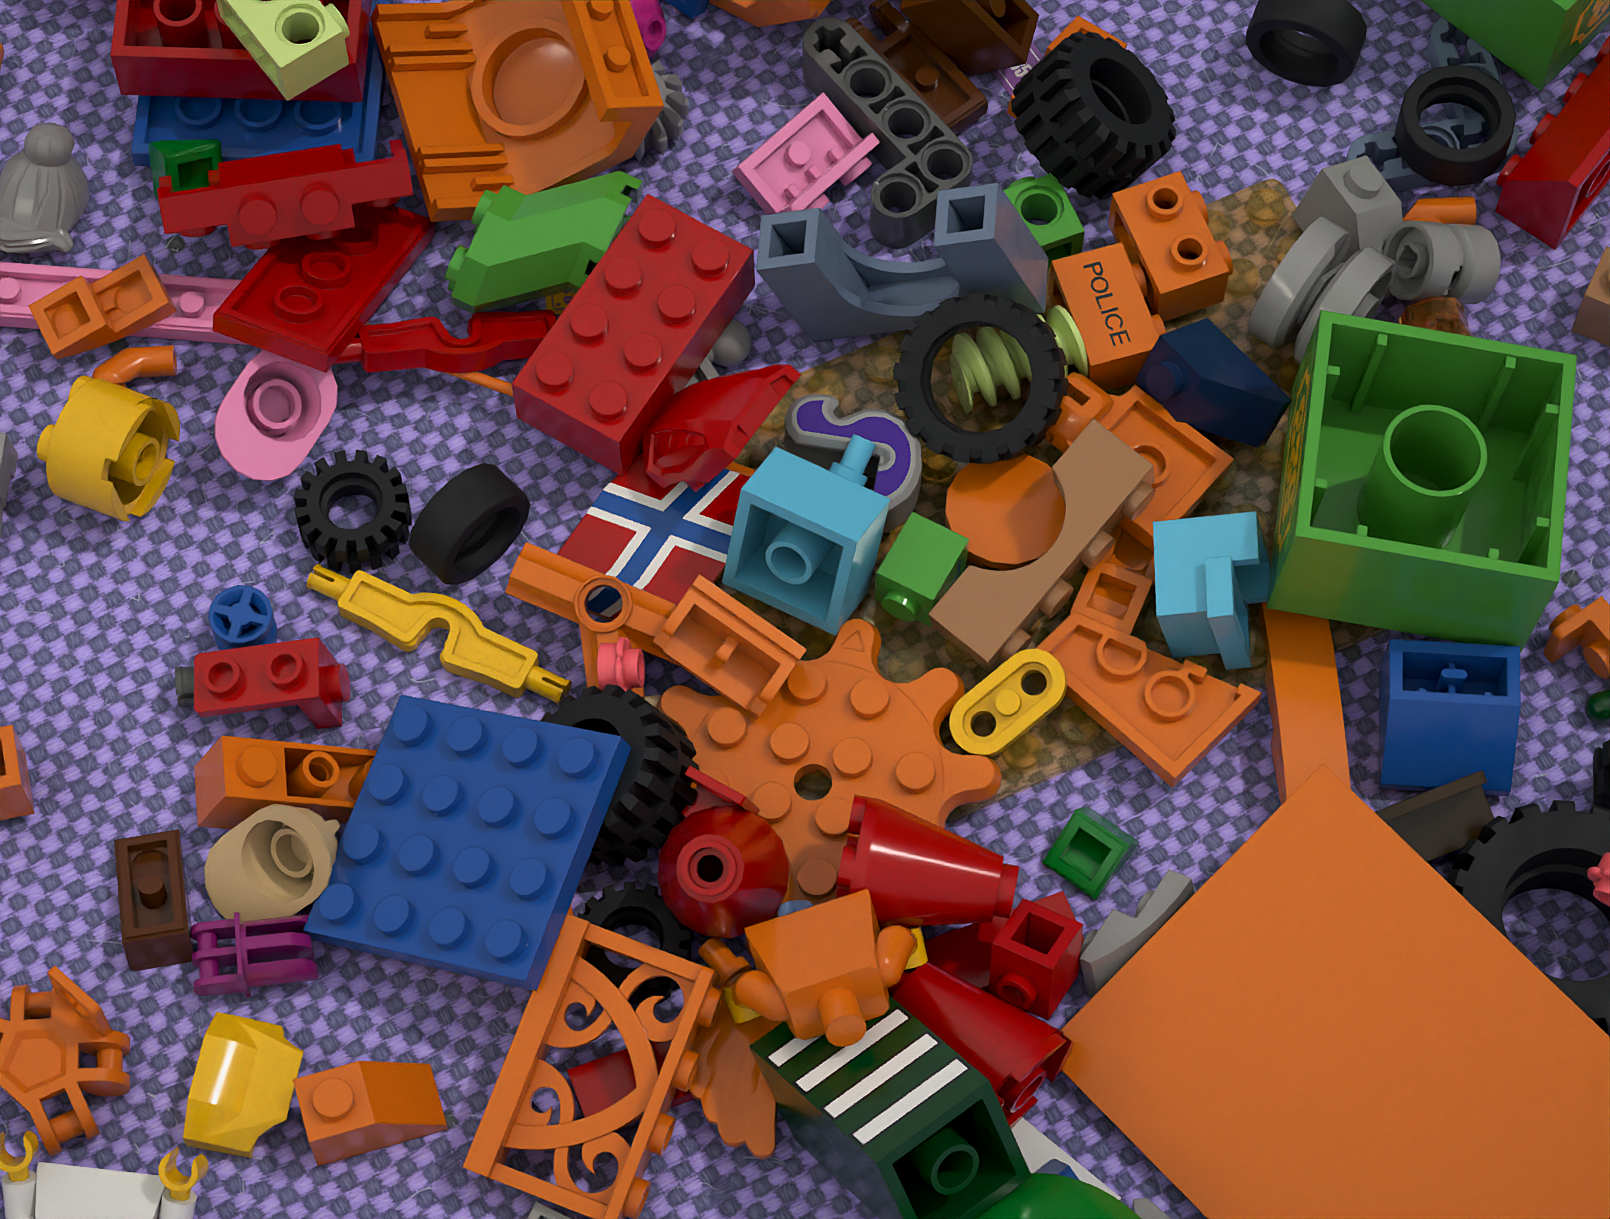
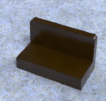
M1483 770L1468 774L1374 811L1426 862L1463 848L1469 839H1477L1482 827L1494 819L1481 786L1488 782Z

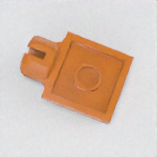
M1073 372L1065 377L1068 378L1067 396L1062 397L1060 417L1055 425L1051 424L1045 433L1047 436L1044 439L1064 454L1094 418L1154 465V482L1151 485L1156 490L1154 497L1136 519L1132 521L1125 516L1118 524V526L1154 552L1153 522L1186 519L1230 471L1234 458L1187 423L1176 422L1162 404L1138 386L1134 385L1127 393L1121 396L1110 395L1084 375Z

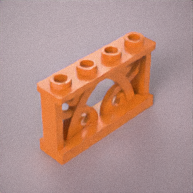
M567 913L537 991H532L463 1168L592 1219H627V1217L638 1219L651 1188V1182L642 1179L652 1153L659 1156L664 1154L676 1124V1118L667 1115L677 1089L684 1092L689 1090L700 1063L701 1054L692 1051L702 1026L710 1029L714 1026L722 1008L726 991L717 988L720 975L714 969L596 926L589 921ZM591 945L642 965L630 973L620 987L617 988L604 974L585 959ZM656 977H667L677 982L683 992L684 1003L679 1015L673 1021L661 1023L654 1015L656 1005L665 999L664 996L649 997L639 1004L636 1011L633 1009L628 1000L642 983ZM597 1001L604 1008L599 1017L584 1030H572L566 1023V1012L573 1004L584 1005L587 1011V1018L595 1010ZM614 1022L629 1052L637 1088L612 1106L591 1116L574 1121L575 1102L572 1090L564 1076L552 1065L545 1062L551 1046L569 1049L587 1045L602 1036ZM672 1041L659 1073L651 1042L666 1043ZM551 1088L556 1091L560 1101L559 1124L549 1125L552 1119L553 1107H550L544 1113L534 1111L532 1098L538 1090ZM643 1115L630 1147L628 1142L616 1132ZM583 1145V1162L594 1174H596L594 1169L595 1159L605 1152L612 1153L618 1162V1172L612 1185L598 1193H587L579 1189L569 1171L570 1147ZM510 1149L555 1150L554 1176L556 1185L505 1166L504 1164Z

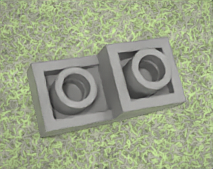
M1169 869L1155 891L1149 890L1143 895L1138 904L1135 918L1112 909L1100 929H1094L1086 936L1081 946L1079 964L1082 968L1089 997L1092 998L1195 894L1192 878Z

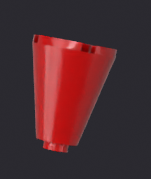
M930 962L918 968L904 970L900 981L888 988L889 995L990 1081L1011 1129L1037 1103L1038 1099L1033 1095L1046 1078L1053 1083L1071 1054L1074 1043L1064 1035L1063 1031Z

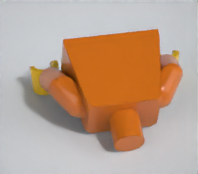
M868 889L744 928L757 970L745 972L731 987L726 986L722 990L726 991L724 999L734 1023H743L762 1015L772 1022L785 1021L796 1039L808 1040L825 1034L828 1041L835 1046H851L864 1037L866 1032L865 1021L883 1016L890 1009L888 988L900 981L904 970L927 963L928 958L921 926H914L908 929L903 926L892 925L880 931Z

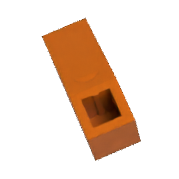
M221 736L194 766L197 826L233 829L258 810L272 804L308 808L321 815L325 821L335 819L339 823H346L350 818L377 750Z

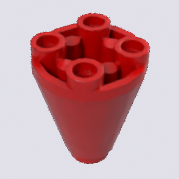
M854 795L847 831L848 834L853 835H848L846 846L843 847L836 884L839 887H837L835 899L868 889L880 929L892 925L922 927L992 922L993 916L1010 918L1019 866L1003 863L1004 856L884 800Z
M716 805L691 813L671 830L660 851L657 880L665 905L681 924L703 936L735 938L746 934L744 928L768 921L776 914L788 892L791 863L783 840L765 819L743 808ZM708 855L718 857L723 864V873L714 882L702 880L697 870L698 863Z

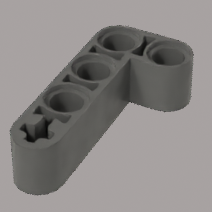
M834 17L820 18L813 21L805 29L803 35V79L816 96L823 92L862 139L873 133L880 141L870 153L888 171L883 173L874 182L871 189L870 231L875 240L883 246L894 249L910 246L935 229L938 191L971 186L972 154L967 146L851 25L842 19ZM860 94H872V95H875L876 97H874V98H862V97H859L858 95H860ZM907 133L910 135H914L915 137L903 139L897 137L896 135ZM948 174L954 178L942 180L936 178L935 175ZM899 206L906 208L908 211L895 213L887 209Z

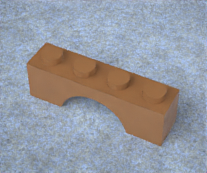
M1094 418L1052 467L1055 484L1066 505L1063 527L1052 547L1033 563L1014 570L994 571L969 565L928 613L932 628L989 674L1014 654L1028 648L1033 637L1027 632L1043 613L1049 618L1058 613L1073 593L1074 588L1069 585V582L1084 564L1088 568L1093 569L1101 562L1115 542V539L1110 536L1111 532L1125 516L1132 521L1136 519L1148 506L1156 493V490L1151 487L1154 482V465Z

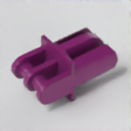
M234 912V919L208 921L192 925L190 927V937L198 943V951L192 954V965L199 968L200 977L193 982L194 993L203 996L244 992L246 997H251V987L318 980V965L312 961L314 959V946L311 937L303 931L305 924L308 923L309 914L242 921L239 912ZM236 938V946L218 948L217 940ZM237 965L238 973L219 974V967Z

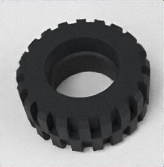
M1553 800L1549 811L1541 813L1539 805L1536 803L1517 807L1509 822L1505 817L1497 816L1482 827L1477 839H1469L1458 853L1446 881L1509 941L1510 939L1507 936L1502 919L1504 906L1508 900L1516 895L1535 889H1560L1577 894L1594 904L1610 921V907L1593 896L1595 886L1593 881L1587 877L1588 869L1590 867H1597L1603 854L1610 852V809L1593 804L1589 813L1575 811L1574 801ZM1542 972L1610 1037V974L1593 980L1571 981L1556 978Z

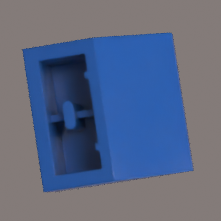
M1389 639L1379 669V789L1427 791L1468 774L1483 770L1488 781L1481 785L1484 794L1509 796L1521 708L1520 646Z

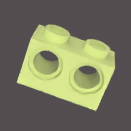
M216 0L220 17L287 101L349 64L345 38L350 36V31L344 18L332 4L324 7L319 0ZM303 39L312 40L304 44H295V42Z

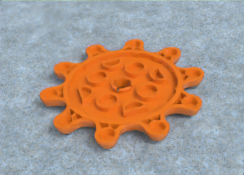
M864 619L846 621L834 636L831 648L822 657L810 661L799 660L774 698L757 719L722 695L708 696L686 685H675L668 688L657 702V709L677 724L686 733L685 737L693 743L697 754L692 760L699 765V771L746 796L760 809L757 816L765 819L783 840L791 863V875L789 877L788 892L782 903L807 900L811 901L812 905L815 906L835 899L837 887H839L836 884L843 847L846 846L848 835H853L848 834L847 831L855 794L884 800L945 829V822L950 812L956 807L966 803L988 801L996 795L1001 786L1002 776L994 760L983 755L952 753L941 742L939 734L941 724L951 714L957 701L965 695L964 683L961 677L953 670L941 667L934 668L909 683H894L887 680L878 669V656L882 641L879 630L872 623ZM821 770L832 781L829 793L818 800H806L800 797L796 792L795 783H798L803 776ZM692 782L691 787L695 789L697 785ZM777 911L776 914H775L772 918H770L769 920L774 919V918H777V917H778V911ZM746 936V941H745V943H746V946H747V949H748L749 954H750V955L752 956V958H753V955H752V952H751V949H750V946H749V942H748V939H747V936Z

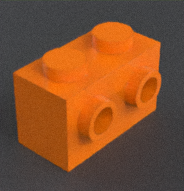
M1181 171L1112 193L1108 226L1116 243H1123L1130 264L1138 262L1143 270L1148 290L1147 298L1144 300L1151 316L1158 314L1163 322L1223 302L1228 277L1233 274V263L1227 246L1222 240L1215 241L1207 226L1209 217L1202 195L1198 190L1190 191Z

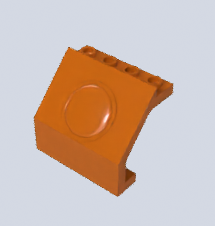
M451 0L440 3L377 4L370 17L431 222L472 220L476 206L486 189L498 194L503 185L520 193L529 195L589 179L632 158L664 107L630 0Z

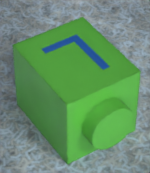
M912 511L876 572L875 600L880 602L882 607L897 619L906 622L917 620L932 627L928 613L967 567L969 539Z

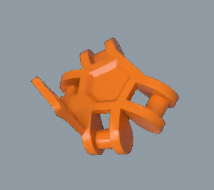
M53 966L47 972L53 986L52 991L32 992L28 984L14 985L11 994L10 1021L0 1018V1087L31 1115L50 1157L63 1151L60 1144L85 1133L89 1140L100 1135L98 1126L82 1091L104 1097L120 1096L130 1092V1076L123 1071V1056L130 1053V1037L125 1033L112 1030L102 1008L56 966ZM84 1052L95 1056L96 1068H79V1053ZM66 1091L73 1109L49 1119L41 1102Z

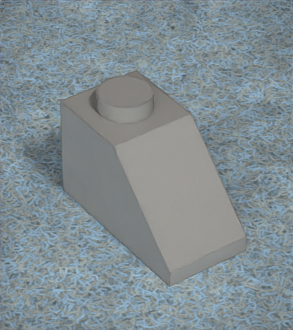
M1367 155L1322 168L1292 214V217L1303 232L1318 217L1322 216L1327 217L1350 232V252L1347 260L1355 252L1370 246L1383 253L1388 236L1397 225L1403 222L1401 200ZM1389 289L1384 299L1394 296Z

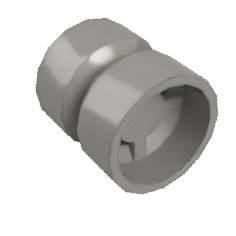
M1403 221L1392 230L1383 250L1384 255L1398 263L1397 272L1389 290L1392 295L1400 300L1478 304L1487 299L1491 294L1500 274L1501 256L1498 243L1491 231L1480 225Z

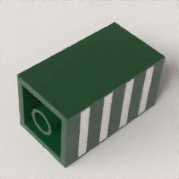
M890 995V1009L883 1016L865 1021L866 1032L864 1037L851 1046H835L828 1041L825 1034L808 1040L796 1039L785 1021L749 1046L794 1139L879 1219H975L1032 1177L990 1081Z

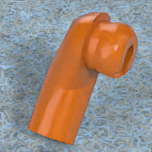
M1473 196L1418 199L1403 216V221L1475 225L1476 202Z

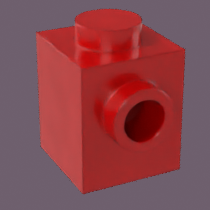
M1023 898L992 942L989 993L1021 1010L1049 1020L1078 977L1083 924Z

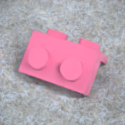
M823 92L731 172L767 215L812 208L822 209L830 201L823 192L838 179L845 187L862 174L872 164L866 154L879 144L880 141L873 133L862 139Z

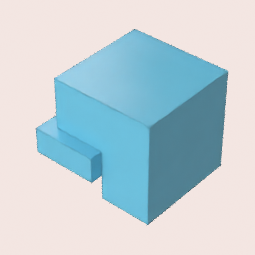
M1257 512L1153 522L1156 616L1172 657L1220 653L1226 670L1251 668L1250 624L1247 604L1267 602L1271 571L1270 553Z

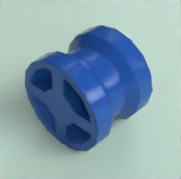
M236 585L226 588L214 598L209 608L208 619L219 651L277 643L278 629L269 599L261 590L252 586ZM251 625L256 627V629L241 635L242 629H246Z

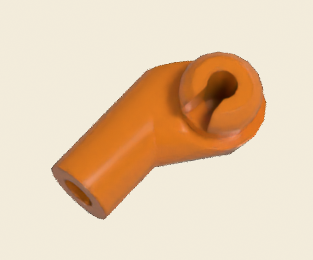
M175 346L122 349L95 368L91 378L103 379L127 388L126 382L135 378L176 376L177 357Z

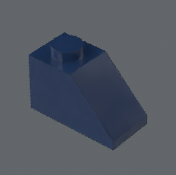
M1208 318L1160 335L1135 379L1152 398L1162 404L1176 422L1187 423L1191 427L1257 448L1267 443L1292 401Z

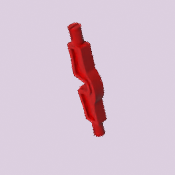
M549 309L523 312H477L468 320L467 333L469 337L464 339L452 337L438 318L430 316L394 323L364 325L358 332L357 337H354L334 364L361 362L363 370L368 373L414 368H427L444 373L481 371L495 366L502 360L530 358L557 319L554 311Z

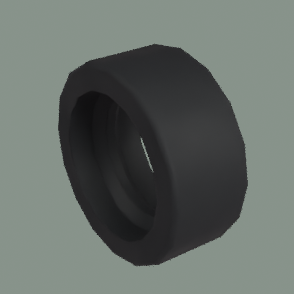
M1258 0L1246 31V45L1254 59L1268 71L1283 79L1305 86L1328 87L1343 83L1352 75L1366 40L1367 25L1361 13L1347 0ZM1297 31L1309 34L1317 39L1304 36Z
M1462 65L1436 67L1418 76L1404 93L1395 129V139L1399 154L1412 171L1430 182L1452 187L1475 184L1492 175L1506 158L1516 121L1512 98L1498 80L1480 69ZM1452 102L1468 106L1481 114L1491 128L1489 139L1475 148L1455 149L1443 146L1428 137L1419 124L1421 113L1434 104Z
M482 463L467 468L449 480L419 513L410 532L409 547L414 555L444 584L459 585L484 572L508 550L519 536L528 519L530 502L526 494L496 465Z

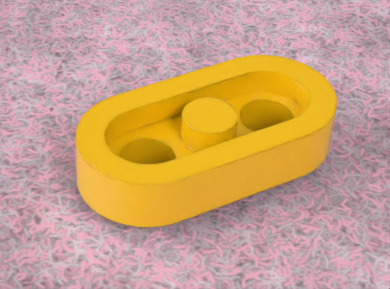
M1026 649L1014 654L961 697L954 705L949 724L951 734L956 743L971 755L992 757L1003 752L1060 705L1067 689V678L1063 667L1053 655L1040 649ZM1031 673H1040L1046 677V688L1039 695H1028L1023 690V681ZM981 714H990L996 720V728L989 736L981 737L973 731V722Z

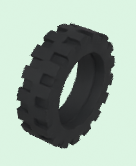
M973 293L959 298H948L940 302V306L936 307L933 311H926L915 321L917 326L911 334L906 333L899 347L903 351L900 363L895 362L893 380H898L899 391L895 393V399L899 410H903L908 420L905 422L907 427L915 436H919L930 450L958 462L992 464L1015 459L1023 455L1022 452L1041 443L1047 436L1045 433L1051 424H1056L1062 412L1060 408L1062 397L1067 396L1068 378H1065L1064 366L1067 365L1066 356L1063 348L1058 347L1057 341L1054 338L1056 334L1047 322H1043L1032 309L1007 298ZM977 326L999 328L1015 338L1028 356L1032 373L1029 398L1019 415L1002 428L983 433L963 430L947 420L935 403L931 387L933 363L943 344L959 331Z

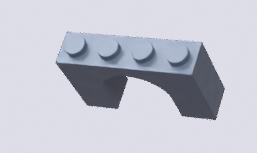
M999 183L938 191L934 248L941 256L940 258L921 262H895L868 256L847 244L820 208H812L761 216L756 271L809 338L815 342L914 329L917 326L915 321L926 311H933L936 307L940 306V302L948 298H959L973 293L1007 298L1029 307L1036 314L1045 313L1048 257Z

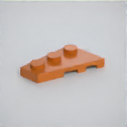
M1076 611L1069 615L1035 648L1053 655L1063 667L1067 678L1065 695L1172 788L1259 703L1262 692L1240 683L1237 688L1207 675V668L1185 659L1182 664L1146 647L1145 641Z

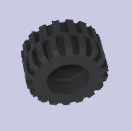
M1089 31L1085 35L1081 32L1072 33L1021 78V81L1016 84L1013 90L1015 98L1011 101V108L1017 117L1014 123L1018 133L1023 136L1025 140L1024 145L1030 154L1036 157L1040 162L1039 165L1048 174L1051 173L1057 178L1058 183L1067 189L1072 187L1079 195L1088 198L1094 195L1099 200L1109 199L1112 193L1126 189L1171 149V142L1176 136V129L1172 124L1175 121L1173 109L1168 105L1167 100L1169 98L1156 81L1155 75L1129 49H1124L1119 42L1109 37L1104 39L1098 33Z
M606 685L603 691H601L596 686L582 689L581 696L578 699L569 695L559 701L560 709L553 715L547 712L540 721L621 736L632 747L588 862L599 865L603 861L610 867L623 866L626 857L636 863L647 858L648 848L654 846L660 850L668 838L667 834L686 818L681 814L686 804L693 805L697 795V791L691 787L692 781L685 775L689 765L699 770V765L692 760L697 754L693 743L685 737L686 733L677 724L630 689L625 691L617 685Z

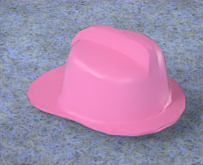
M263 349L248 362L222 400L215 416V440L222 457L236 472L252 480L274 481L290 475L304 461L330 422L337 406V383L331 367L325 373Z

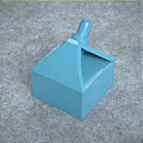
M853 434L840 463L833 462L830 470H826L775 447L741 488L722 583L835 636L869 591L891 500L864 487L868 477L862 474L876 444Z

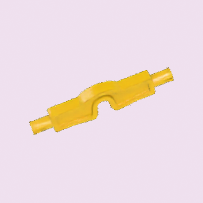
M316 564L313 568L314 574L312 572L309 574L306 587L338 601L339 612L343 618L371 630L405 652L417 649L431 630L435 628L448 630L449 635L444 643V649L440 653V662L450 673L489 685L515 698H521L527 689L559 705V701L569 694L572 685L571 680L564 679L539 667L538 653L484 628L479 617L469 607L454 598L430 592L411 594L360 570L356 571L353 577L349 579L323 567L321 564Z

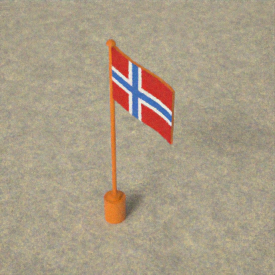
M369 320L365 323V325H370ZM477 371L470 373H446L513 397L512 385L509 382ZM642 451L634 459L623 476L618 474L602 490L557 554L603 574L614 576L622 582L670 602L679 604L699 574L714 585L723 574L741 488L756 470L732 462L709 483L706 482L697 492L692 490L683 481L671 484L663 489L644 472V456ZM599 588L589 598L588 611L590 614L613 621L622 611V596L615 588Z

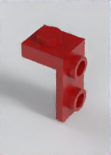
M319 637L199 653L194 658V710L200 717L298 705L317 729L342 726V702H348L350 699L348 671L343 663L339 664Z

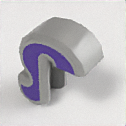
M810 394L795 400L787 409L785 415V450L826 470H830L833 462L840 463L853 434L876 444V447L862 475L876 478L874 491L891 499L883 533L890 532L905 522L916 507L921 488L922 474L921 441L918 436H915L909 430L905 423L907 420L888 410L865 409L841 419L838 418L839 401L832 395Z

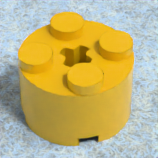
M84 375L78 377L70 389L68 401L62 409L56 424H50L42 431L37 444V457L39 460L46 462L47 481L51 491L59 498L122 521H130L127 516L129 514L142 517L158 501L171 477L175 461L165 458L169 439L179 442V417L176 409L168 402L103 379H94Z

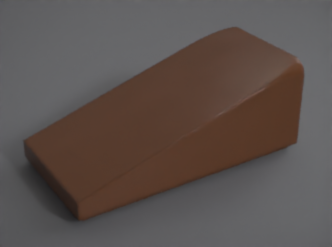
M179 829L114 840L122 944L129 968L134 971L191 962L192 954L195 950L194 940L190 937L192 922Z

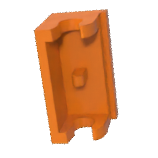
M700 574L650 644V646L755 719L769 705L807 650Z

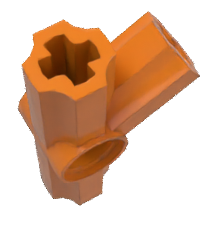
M529 542L525 543L510 574L505 594L579 624L587 688L596 686L600 689L597 674V657L600 644L617 643L619 637L628 638L632 649L641 648L646 653L679 666L650 646L678 604ZM602 587L615 588L622 596L623 601L622 611L619 616L607 623L593 620L587 606L592 593ZM644 685L642 688L632 689L633 692L641 697H645Z

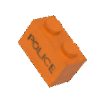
M1122 242L1052 260L1048 294L1053 307L1060 305L1065 308L1080 331L1088 361L1087 378L1104 391L1135 383L1138 373L1159 336L1166 333L1161 317L1158 314L1151 316L1144 300L1147 298L1148 290L1140 264L1138 262L1130 264Z

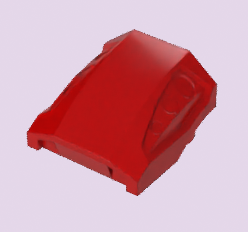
M775 364L761 369L718 376L691 384L678 391L642 434L644 472L663 489L671 484L683 481L692 490L697 492L706 482L709 483L738 457L744 446L801 374L790 364Z

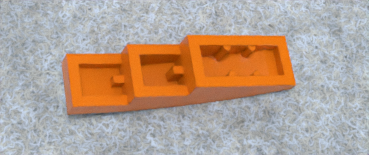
M1261 602L1258 615L1267 659L1264 680L1273 725L1270 746L1280 803L1282 805L1322 763L1351 789L1342 703L1329 619L1266 608L1267 602Z

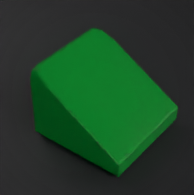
M218 139L160 140L148 143L153 190L157 200L159 177L171 175L174 192L208 187V171L218 169V163L223 162L221 142Z
M1086 806L1075 810L1042 863L1096 900L1132 855L1139 841Z

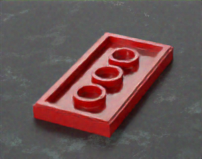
M362 203L352 205L355 227L343 229L342 233L338 236L324 240L309 239L306 235L281 239L278 245L269 248L214 312L212 331L326 373L434 238L435 222H431L430 218L394 205L369 208Z

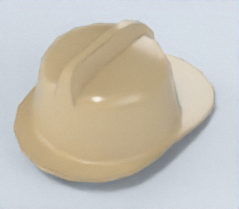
M272 804L258 810L224 834L209 851L204 866L205 888L213 906L225 919H234V912H239L242 921L293 916L319 898L328 887L332 866L337 855L338 841L335 834L341 825L335 819L325 821L321 815L308 808Z

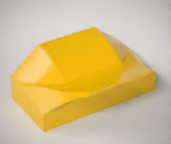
M216 1012L204 1035L188 1095L183 1140L186 1146L252 1158L258 1137L271 1127L287 1120L295 1089L293 1079L298 1077L304 1051L294 1046L284 1037L285 1032L282 1026Z

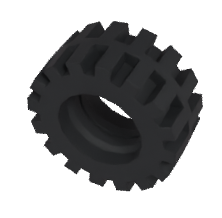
M624 882V890L615 891L613 885L602 889L603 897L597 900L592 896L584 903L585 912L583 914L578 913L577 915L578 918L612 932L619 927L631 924L645 926L654 931L659 938L660 950L691 961L690 929L681 924L665 905L663 897L658 895V887L646 884L644 890L636 889L635 882ZM591 945L585 959L604 974L617 988L636 969L617 966L610 962L605 955L604 949ZM656 977L642 983L631 995L628 1002L630 1004H640L649 997L664 996L665 999L661 1000V1003L671 997V989L674 986L680 988V986L670 978Z

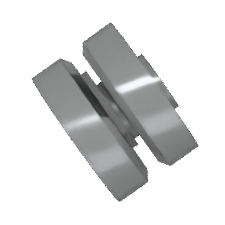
M1325 216L1318 217L1293 244L1263 289L1247 324L1248 332L1272 348L1289 343L1298 334L1294 344V362L1301 365L1320 311L1324 310L1373 319L1397 272L1398 263L1372 246L1355 252L1347 260L1350 252V232Z

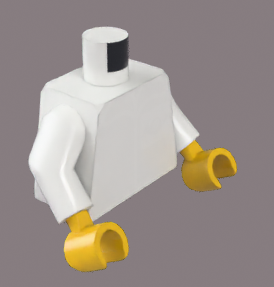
M27 1130L23 1137L26 1155L14 1157L5 1149L4 1132L0 1133V1169L8 1172L2 1177L6 1219H193L197 1196L191 1188L206 1176L209 1169L207 1158L200 1154L193 1160L191 1177L182 1175L176 1166V1159L179 1155V1148L176 1147L162 1158L158 1168V1175L38 1162L35 1173L28 1169V1165L38 1151L39 1142L37 1136Z

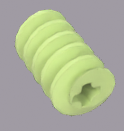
M1060 305L1048 310L1046 321L1037 313L1036 315L1043 322H1047L1056 334L1054 338L1057 341L1058 347L1063 348L1067 365L1064 366L1065 377L1068 376V366L1074 364L1079 373L1087 378L1088 361L1085 345L1080 331L1070 314ZM987 326L978 329L976 343L965 332L954 336L952 354L949 358L950 368L958 398L966 414L973 412L974 393L976 392L982 394L990 407L997 405V386L1000 385L1005 386L1013 400L1021 397V379L1027 378L1031 383L1032 373L1028 356L1015 338L1002 330H999L998 335L992 327Z

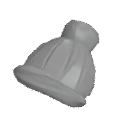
M41 123L33 126L25 137L24 149L10 157L0 173L1 251L14 254L68 252L74 247V242L69 232L76 226L88 205L90 189L87 176L78 161L71 155L75 141L68 128L56 123Z

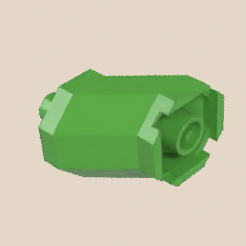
M617 171L529 195L520 193L503 185L498 194L486 189L472 216L471 223L476 225L472 243L469 249L462 245L458 246L445 274V279L450 281L448 290L452 292L453 305L474 314L477 312L493 311L565 291H571L576 294L630 219V216L625 214L630 202L638 204L643 191V181L622 171Z

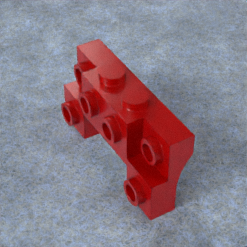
M401 139L389 141L391 158L356 163L353 148L342 150L341 144L218 163V169L208 171V187L177 192L173 190L171 175L159 177L157 194L164 234L179 233L186 237H200L214 232L217 226L227 225L231 247L244 245L252 250L271 248L278 245L281 239L304 235L313 240L333 238L341 234L343 229L355 227L352 205L363 203L364 206L369 208H381L395 204L400 200V197L412 196L413 189L406 150L403 149Z

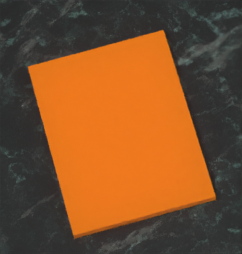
M1324 763L1061 1029L1064 1035L1074 1043L1071 1054L1062 1071L1207 1219H1610V1037Z

